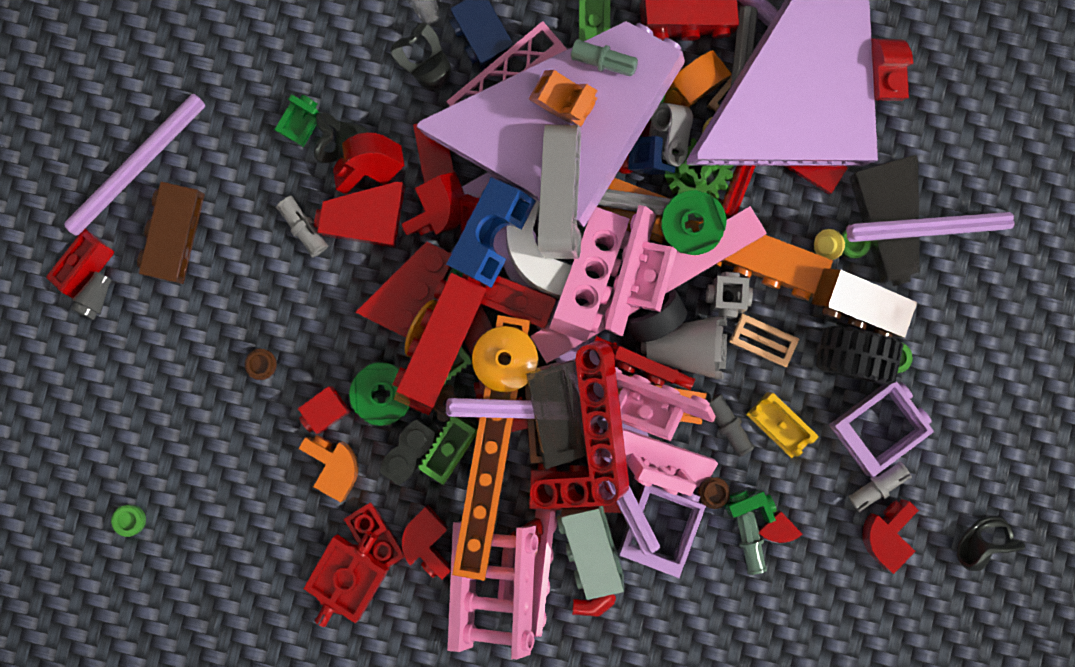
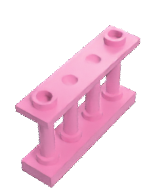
M461 521L453 522L447 651L461 652L473 648V643L477 641L512 646L511 659L517 660L530 655L534 645V634L531 632L534 556L538 548V537L535 534L536 526L516 528V536L493 534L492 547L516 549L515 568L488 565L486 578L514 581V600L479 597L476 594V579L452 575ZM475 610L513 613L512 633L476 628L474 625Z

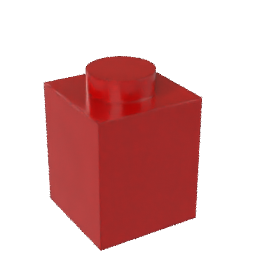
M328 386L298 408L302 414L299 417L302 425L309 433L314 431L316 434H321L351 412L333 386Z

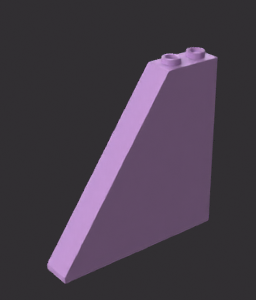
M785 0L689 154L687 165L865 166L878 161L869 0Z
M625 21L584 42L600 47L608 45L610 50L636 57L638 65L632 76H626L607 69L601 72L598 71L596 66L574 61L571 58L572 48L421 120L417 128L435 142L540 201L545 125L573 124L546 111L530 101L529 97L545 70H555L575 84L590 85L598 91L595 95L597 97L595 106L587 116L582 127H580L581 154L577 224L584 227L685 63L683 52L681 51V46L673 40L665 38L662 41L653 36V31L645 25L637 23L634 26Z

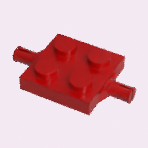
M597 335L593 342L604 341L609 344L614 353L615 367L632 374H634L635 370L643 373L642 377L648 379L652 384L660 386L667 382L691 390L695 378L678 372L676 368L671 369L621 346H617L616 342L612 343Z
M366 531L359 545L350 543L338 534L335 535L303 589L315 596L320 604L323 605L314 620L316 624L321 622L319 626L326 627L333 613L343 615L356 624L390 568L373 558L369 553L378 538L376 534L372 535L373 532Z

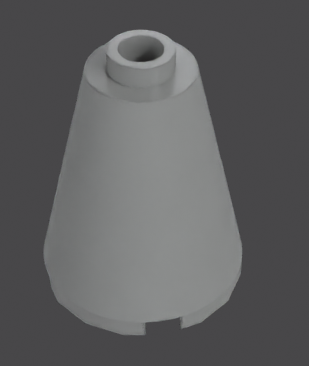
M716 316L682 323L674 331L662 338L641 342V353L646 354L648 359L662 365L713 379H724V374L719 369L726 368L727 334H723V326H727L726 317Z

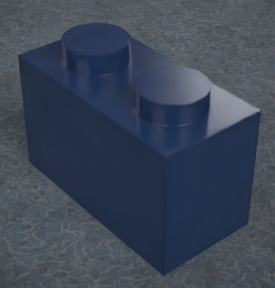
M465 0L450 8L453 19L449 20V23L457 37L461 35L464 37L468 46L464 47V50L472 64L478 62L482 70L487 68L514 45L489 0Z

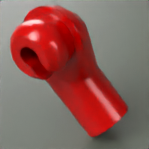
M613 594L592 600L573 599L572 615L601 616L614 605L616 596Z

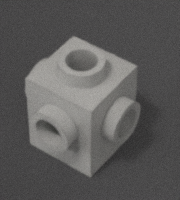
M722 272L721 276L714 278L712 284H708L706 289V303H711L710 311L718 312V316L726 318H737V314L747 311L753 299V289L749 287L750 278H741L739 273ZM723 292L731 294V302L723 301Z

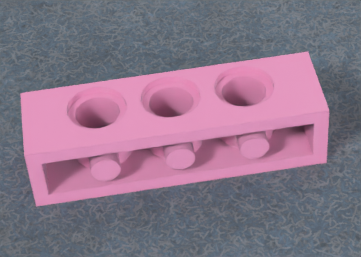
M598 207L595 208L588 220L581 240L579 259H574L549 329L586 342L590 332L597 333L603 316L598 314L597 311L600 304L606 305L612 291V287L607 285L609 277L616 278L622 259L616 257L619 249H624L629 242L631 232L626 231L629 218ZM596 244H604L609 250L602 251ZM594 271L600 278H591L586 272ZM576 299H585L589 302L590 306H580Z

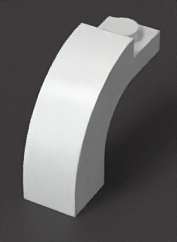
M535 199L536 203L522 230L514 226H507V250L516 272L530 287L560 300L572 265L556 259L545 258L540 253L533 235V226L540 206V201Z

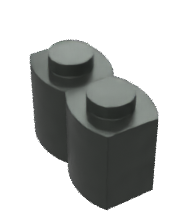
M421 419L411 422L403 430L398 446L385 456L381 464L380 473L397 485L404 483L415 473L420 457L425 455L429 448L433 446L432 443L436 440L438 431Z

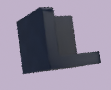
M658 136L639 137L629 153L628 170L648 175L675 173V166L662 163L663 138Z

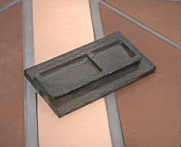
M575 360L563 363L557 362L526 373L544 468L548 469L586 457Z

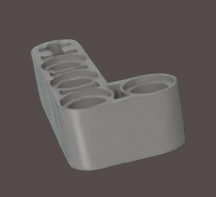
M545 125L538 248L545 258L579 259L581 234L577 227L581 154L580 125Z

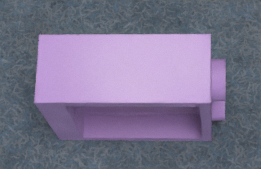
M897 381L888 385L883 384L829 424L832 431L866 476H876L934 432L929 425L932 422L930 417L921 407L916 408L910 400L913 397L912 393L902 382L899 384ZM889 394L914 430L877 458H874L849 423Z
M654 484L650 487L642 485L637 498L642 512L649 494L652 493L691 508L690 516L674 559L655 552L644 555L639 546L631 544L634 535L628 525L618 549L619 556L680 578L706 506L699 502L700 496L696 494L691 496L682 493L681 495H673Z

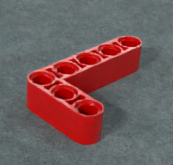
M596 341L582 346L577 351L575 358L589 471L551 473L536 481L530 489V497L532 502L539 508L608 506L622 498L629 489L614 353L609 344L604 341ZM591 349L599 354V365L593 364L590 360ZM595 382L603 387V398L594 393L593 387ZM598 415L603 416L607 420V430L602 429L598 425ZM602 448L607 449L611 453V462H607L602 457ZM605 481L613 483L616 494H611L607 491ZM575 483H579L584 488V496L576 492ZM545 484L553 489V497H550L545 492Z

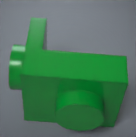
M290 94L287 99L290 104L274 130L304 147L317 125L316 114L320 113L316 109L318 104L303 94L299 98Z
M747 489L736 492L729 496L731 501L724 505L728 515L733 518L759 508L764 521L768 523L776 521L773 513L777 511L771 495H765L764 491L759 489L748 493Z

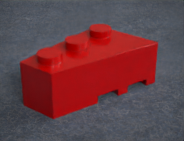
M640 0L639 3L641 24L651 29L654 33L653 36L662 41L665 38L681 37L683 41H693L699 39L700 35H712L716 39L727 38L731 36V33H735L739 26L737 0Z
M426 242L355 313L406 338L410 326L421 308L427 302L437 300L433 295L440 280H447L452 267L446 264L451 253Z

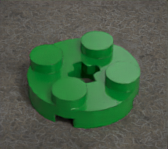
M697 190L685 191L673 197L663 209L661 230L667 243L678 252L689 255H701L714 249L723 237L727 225L726 214L721 203L708 193ZM693 213L695 218L701 217L703 222L698 225L699 231L693 232L692 228L686 229L684 224L688 221V215Z
M370 364L363 368L351 383L349 391L351 406L362 419L370 424L383 426L395 423L404 417L410 408L394 400L398 387L392 384L399 368L393 364ZM379 385H384L387 391L390 390V397L385 398V403H379V398L373 397V391H378Z

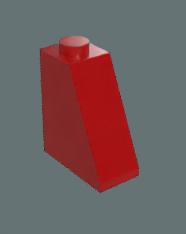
M396 181L323 201L322 209L316 210L314 227L318 228L317 233L325 237L396 248L406 186L403 182Z

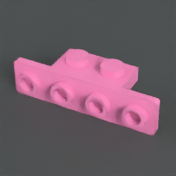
M643 205L638 206L637 213L632 217L629 242L623 249L622 267L613 285L614 296L611 306L608 307L605 313V329L619 336L624 334L631 306L657 312L661 311L677 252L671 246L649 243L656 214Z
M615 367L617 386L619 389H622L619 394L623 424L671 441L684 412L709 422L714 421L716 416L707 400L694 395L691 396V399L680 395V392L673 387L662 385L660 388L651 385L648 379L636 374L632 377L623 375L622 371Z
M623 428L627 465L634 473L635 480L645 486L650 487L654 484L673 495H677L679 492L691 496L696 486L699 487L705 479L710 478L718 465L713 458ZM602 448L601 455L612 459L611 453L607 449Z
M536 509L535 518H539L542 522L543 535H541V542L537 549L538 552L534 557L531 629L534 637L542 636V629L546 624L545 603L546 596L550 590L548 577L550 564L554 556L552 542L553 533L557 528L556 510ZM503 548L501 567L515 568L516 549ZM499 579L498 599L514 600V581Z

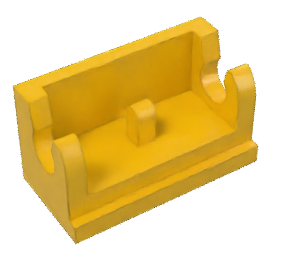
M767 392L746 414L790 458L800 456L803 453V448L808 444L814 443L819 437L773 392Z

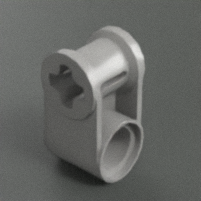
M662 102L651 117L649 136L663 138L662 161H667L672 166L683 164L688 154V142L693 123V114L689 107ZM672 149L678 150L679 152L673 153Z

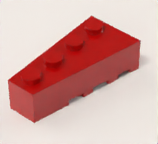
M450 273L447 281L440 280L433 297L439 300L434 310L427 308L420 323V326L425 328L420 340L415 337L413 338L406 354L411 357V361L407 369L400 367L392 384L398 387L394 397L395 401L429 415L487 290L486 288L453 273Z

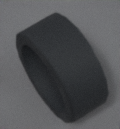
M673 289L665 294L660 312L641 308L628 316L626 326L637 342L654 341L666 336L679 327L686 318L687 310L678 293Z

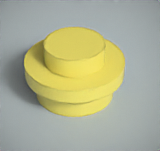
M825 229L817 234L814 240V250L817 255L831 260H835L842 255L845 249V240L838 231Z

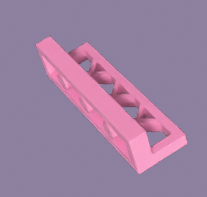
M542 21L446 102L449 106H452L465 96H473L483 91L484 80L489 76H502V81H504L507 77L520 73L507 71L508 60L513 56L527 57L526 68L524 69L526 70L566 51L567 48ZM542 32L553 44L545 52L531 51L532 40ZM528 44V51H522L521 49ZM531 57H538L530 64ZM504 64L503 71H497ZM480 84L479 91H472Z

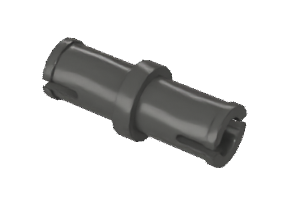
M718 394L708 400L709 406L716 416L715 421L719 425L717 430L721 435L724 434L737 457L744 456L752 451L755 445L752 444L740 425L742 420L739 416L735 417L724 400L723 395Z

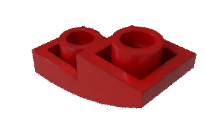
M372 502L344 518L358 545L366 531L373 532L372 535L376 534L378 538L369 553L388 568L405 558L401 546Z

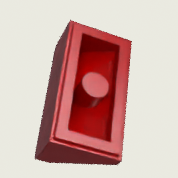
M84 229L46 278L61 293L74 298L93 276L94 272L99 273L114 255V251L90 231Z

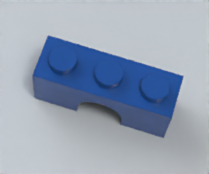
M491 177L471 217L468 219L456 246L453 248L446 265L492 288L506 261V258L495 252L493 246L494 238L497 232L505 226H514L522 230L536 200L520 189Z

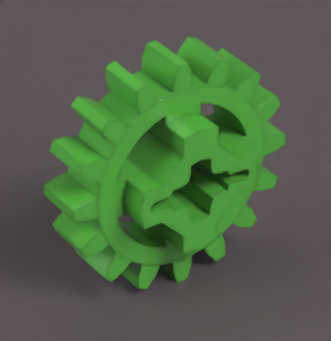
M692 138L684 163L680 166H675V173L665 174L667 183L670 184L669 188L672 194L677 193L678 195L685 191L697 190L708 193L719 200L718 191L728 192L729 190L726 181L733 180L734 176L730 170L734 169V165H700L701 178L699 179L698 165H687V158L697 143L695 138Z

